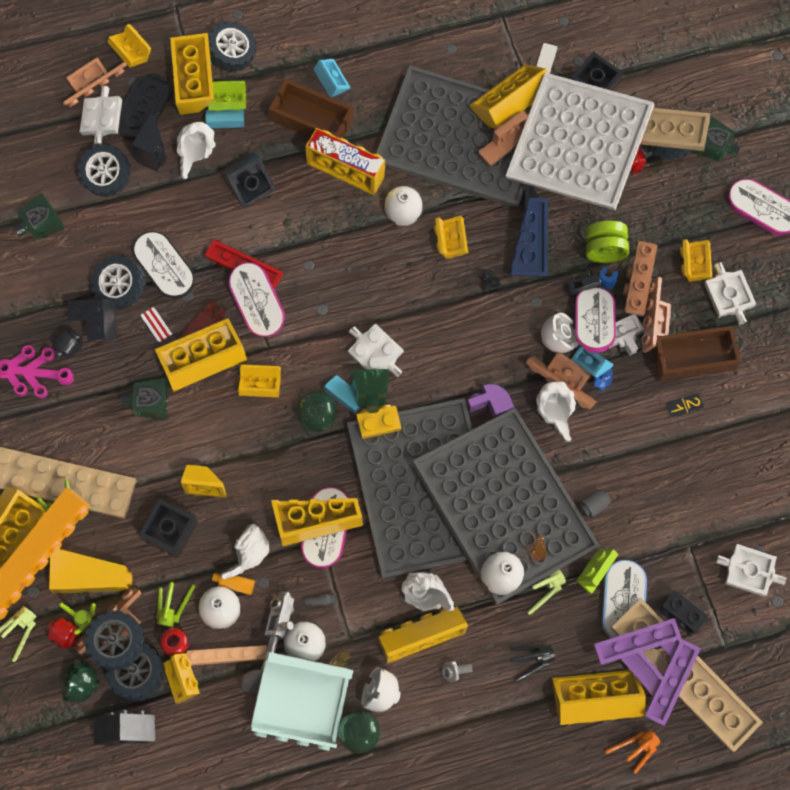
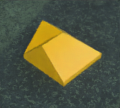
M186 465L181 479L185 494L226 498L223 483L208 467Z

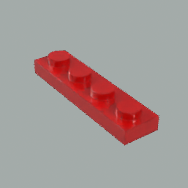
M213 240L205 254L206 259L231 271L243 263L259 265L267 273L274 290L283 276L282 271L217 240Z

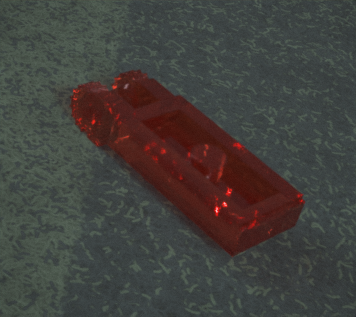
M214 301L210 302L204 312L202 311L178 339L218 323L226 314V310L221 308L212 319L209 315L216 308L217 303Z

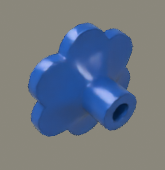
M609 369L597 378L593 376L595 379L594 386L601 391L605 390L612 383L613 371Z

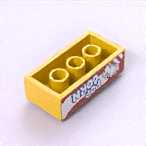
M316 128L306 145L307 165L369 194L375 195L385 177V159L380 155L367 152L361 146H354L346 139L337 138L326 130Z

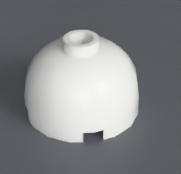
M399 186L388 193L385 199L384 212L387 218L396 222L397 225H410L417 221V218L422 213V199L413 188Z
M558 313L548 318L541 329L543 344L555 353H566L573 350L579 345L575 339V330L571 325L574 322L563 313Z
M497 552L491 555L483 563L481 569L483 583H485L489 591L498 595H507L515 591L520 586L524 576V568L521 561L509 552Z
M217 586L210 588L200 598L198 606L200 618L207 626L213 629L230 627L240 615L238 597L226 587Z
M299 622L293 625L292 630L286 632L284 649L287 656L316 661L323 655L326 647L325 636L316 624Z
M380 667L375 668L369 676L372 678L370 684L366 683L364 686L361 704L368 710L383 712L399 701L401 693L399 692L397 678L392 673Z

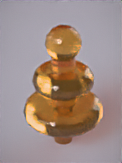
M542 535L537 537L538 542L533 545L534 549L530 551V555L537 562L547 557L546 545L543 543L545 538Z

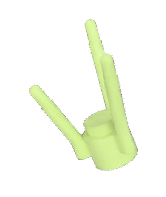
M560 570L532 586L533 589H537L546 585L549 589H553L528 611L529 615L552 595L562 590L561 585L565 584L566 581Z
M24 606L0 627V633L6 629L1 634V637L4 638L16 625L23 629L27 626L12 659L13 662H16L32 628L36 625L33 621L36 615Z

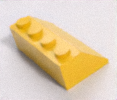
M208 33L172 37L170 40L176 106L180 115L199 113L214 101Z
M525 64L469 106L488 127L495 129L500 124L504 125L507 123L512 115H518L526 108L532 107L544 74L548 72L546 68Z
M229 318L155 349L173 392L247 360L243 345Z
M7 486L0 496V569L46 513L39 503L21 491Z
M455 607L453 611H447L443 608L439 610V614L432 616V613L420 617L421 621L416 623L408 621L401 624L400 629L393 631V628L381 632L382 636L378 637V641L387 664L465 634L468 625L458 607Z
M630 670L552 678L556 711L560 725L635 718L645 714L646 695L641 682Z

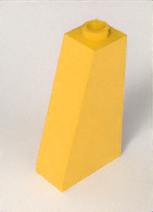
M61 549L50 555L49 590L53 594L126 591L129 589V585H132V572H129L126 566Z

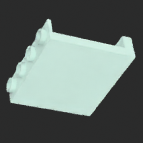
M267 651L250 725L251 731H255L254 735L267 738V734L275 735L276 740L288 742V738L297 740L296 744L309 746V743L318 744L317 748L330 751V747L336 748L337 732L348 682L352 678L353 670Z

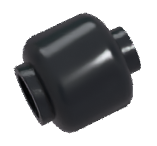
M63 329L52 341L55 347L53 351L60 358L64 356L72 358L82 348L81 341L83 339L73 329Z

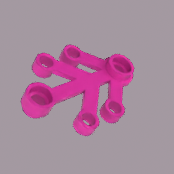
M30 345L24 346L22 353L12 360L3 359L0 361V378L8 379L18 396H25L28 389L24 383L19 382L15 375H23L39 399L45 398L48 392L43 385L39 384L35 377L57 379L63 386L70 385L74 380V375L68 368H62L59 371L37 369L47 361L54 359L55 353L51 348L43 349L42 355L25 367L18 365L26 359H31L35 356V350ZM27 350H32L31 354L26 355L25 352ZM47 352L52 353L49 357H45V354ZM4 366H8L6 371H2ZM68 373L66 378H61V375ZM20 387H24L22 392H18ZM43 389L44 393L39 395L38 391Z

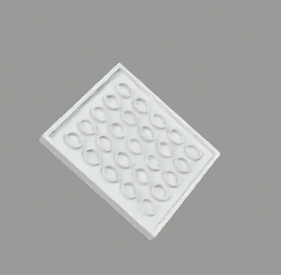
M545 73L508 168L506 178L616 210L654 108V102Z

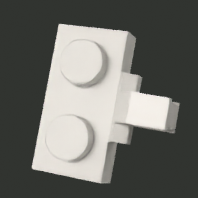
M633 314L615 322V342L609 347L612 348L619 344L621 348H625L629 356L637 353L636 336L644 333L642 324L637 316Z

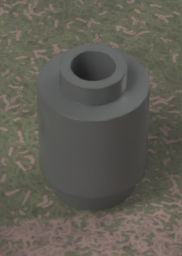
M596 490L580 501L581 506L579 508L585 517L593 518L605 510L608 504L611 503V500L604 490Z

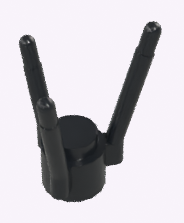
M541 644L511 648L512 651H536L533 654L511 658L510 662L535 658L537 663H541L516 677V682L542 668L549 667V662L555 661L551 645L544 646Z

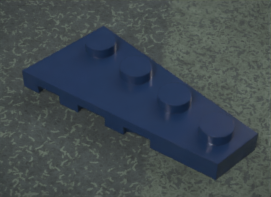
M527 199L509 271L510 276H548V199Z

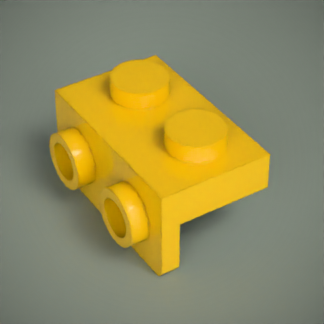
M130 24L125 26L123 33L110 36L108 39V44L129 68L148 61L151 47Z
M457 216L444 221L439 217L435 218L436 225H434V231L438 236V243L436 244L438 253L442 254L446 259L467 254L468 247L464 218Z
M687 239L683 240V246L680 247L681 257L684 258V264L681 265L683 276H686L689 282L711 279L712 264L709 240L689 243Z
M241 365L239 396L279 398L281 368L279 366Z
M381 406L377 413H369L368 409L362 410L356 417L362 439L397 432L402 429L396 406Z
M187 653L175 654L171 656L170 660L163 663L176 704L200 694Z

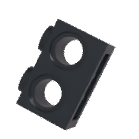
M676 590L668 596L658 609L669 620L674 618L677 626L689 636L697 633L709 617Z

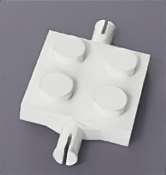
M107 86L101 87L100 97L84 98L80 133L82 135L95 136L93 145L98 146L101 145L103 136L117 134L119 128L122 99L120 96L108 97L109 87Z
M722 263L715 264L714 267L718 276L706 280L704 285L718 318L735 315L739 325L746 323L747 320L744 317L743 311L755 307L756 302L742 270L733 273L725 272Z
M373 325L363 334L355 326L353 330L349 331L357 340L348 350V353L375 379L388 370L396 377H399V374L401 375L403 371L395 365V362L404 350L378 325Z
M739 544L735 545L730 559L720 555L717 556L716 564L727 566L728 574L725 584L766 597L772 582L784 586L787 577L775 574L776 556Z

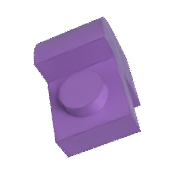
M493 384L484 385L482 395L480 393L474 394L467 402L469 413L488 406L493 419L514 409V405L506 390Z

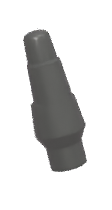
M324 594L319 597L305 599L304 602L306 605L328 606L329 604L336 603V595Z

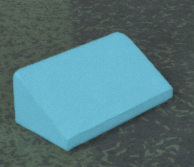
M334 59L319 60L314 71L329 97H334L350 89Z
M244 109L238 111L207 110L206 125L210 128L244 127Z
M581 345L571 359L596 378L614 365L598 353L586 351Z
M337 375L324 386L325 392L354 414L364 405L361 404L360 393Z

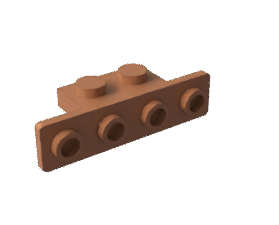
M95 58L66 77V80L76 94L61 105L63 108L67 105L69 108L79 102L77 100L79 97L84 95L86 98L94 92L93 88L97 85L101 88L110 82L108 78L115 75V77H118L124 73L125 70L123 68L127 64L124 62L110 72H107L99 59Z
M524 111L518 115L514 114L504 125L500 124L495 128L492 142L479 150L478 153L489 166H492L517 147L529 114L527 115Z
M639 241L637 244L635 260L632 266H628L626 273L629 281L628 284L625 283L623 288V295H626L625 313L644 316L657 251L656 244Z
M659 276L651 281L648 293L646 314L643 321L644 335L641 341L643 344L642 352L645 353L656 346L657 336L669 334L671 304L660 301L662 277Z
M558 352L549 366L535 356L530 357L526 361L530 370L544 376L548 383L565 382L568 389L573 391V398L577 400L581 407L591 409L596 404V400L581 390L591 374L564 354Z
M136 587L129 588L123 593L122 599L117 604L110 606L107 612L122 611L125 614L131 615L140 624L141 622L127 608L142 592ZM111 626L113 632L116 634L120 626ZM108 628L101 635L108 636L110 634ZM124 628L119 637L129 636L130 634L128 630ZM86 635L81 636L74 647L80 655L86 651L84 643ZM99 638V642L102 645H105L108 642L107 640ZM112 645L107 648V650H108L110 653H111Z

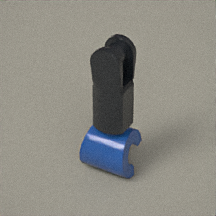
M604 267L600 271L599 276L594 274L582 279L572 280L565 283L564 286L569 291V297H574L582 291L600 286L605 289H612L616 285L618 271H615L611 277H606L607 268Z

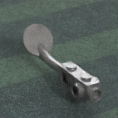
M280 591L279 595L274 596L270 603L271 611L264 635L270 638L267 648L268 652L275 653L278 639H285L286 631L293 629V623L289 619L294 611V599L291 598L290 593ZM265 659L260 670L248 672L242 677L241 686L245 692L258 693Z

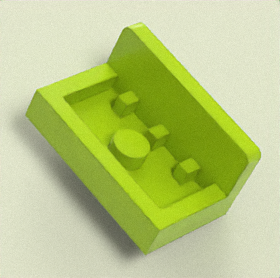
M245 81L212 82L214 101L208 105V111H238L246 109Z
M598 549L577 579V582L588 593L594 592L618 556L617 552L614 549Z

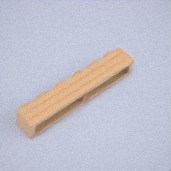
M263 645L187 651V656L191 666L262 661L265 659L268 647Z

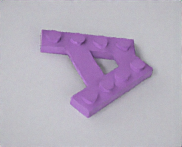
M674 618L593 644L600 665L617 659L623 661L653 696L644 716L665 726L701 648L681 638ZM661 646L671 659L663 676L642 651Z

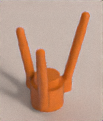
M648 730L646 733L641 731L636 736L606 749L605 753L608 754L639 740L637 742L639 748L626 758V761L629 762L642 751L647 752L633 770V773L636 774L648 758L657 751L656 747L660 744V740L652 730Z

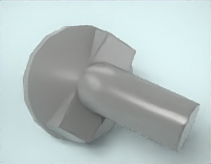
M450 661L445 662L442 669L443 677L450 683L459 680V674L473 672L472 664L457 666L456 662Z

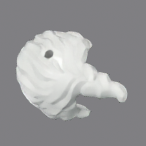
M193 122L184 126L177 137V153L181 157L180 170L183 179L188 178L187 174L192 167V163L208 158L212 148L215 147L214 131L203 122Z
M550 382L541 388L536 398L537 410L546 423L554 424L559 434L563 436L564 441L569 442L571 437L569 436L567 420L575 410L574 393L568 389L565 382Z
M255 524L247 526L234 545V548L237 549L236 553L239 564L222 573L221 577L223 579L232 578L243 573L244 570L258 566L269 553V541L262 529Z
M426 572L408 574L401 588L405 594V601L408 604H412L422 611L440 609L441 607L447 611L454 610V603L437 575Z

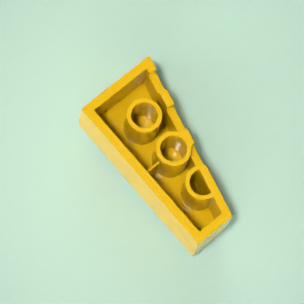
M357 498L310 499V501L271 500L283 546L363 526Z

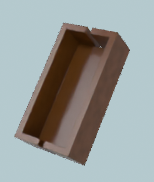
M285 79L278 91V96L275 97L269 108L270 121L310 138L316 128L326 130L337 138H344L345 132L348 131L354 119V108Z
M733 326L657 336L656 346L652 349L654 362L657 361L655 366L659 382L736 371L742 362L738 346H734L736 338Z

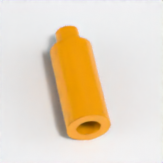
M214 573L212 581L218 582L220 587H226L248 595L252 594L255 585L254 580L237 575L232 578L223 579L221 574Z

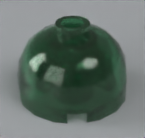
M312 391L305 394L297 406L298 420L306 430L311 432L325 431V429L334 424L337 417L336 405L333 399L321 391Z
M74 658V663L70 664L64 682L67 692L62 691V701L81 703L89 699L92 692H97L100 680H96V671L92 665Z
M353 710L347 713L340 721L338 736L342 746L355 754H362L372 750L378 743L381 734L380 725L376 717L364 710Z

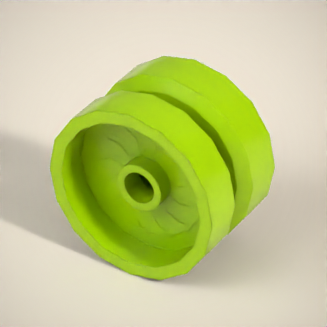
M601 221L589 225L585 230V240L588 243L586 246L587 258L593 262L611 263L628 257L629 243L627 241L628 227L626 224L618 221Z

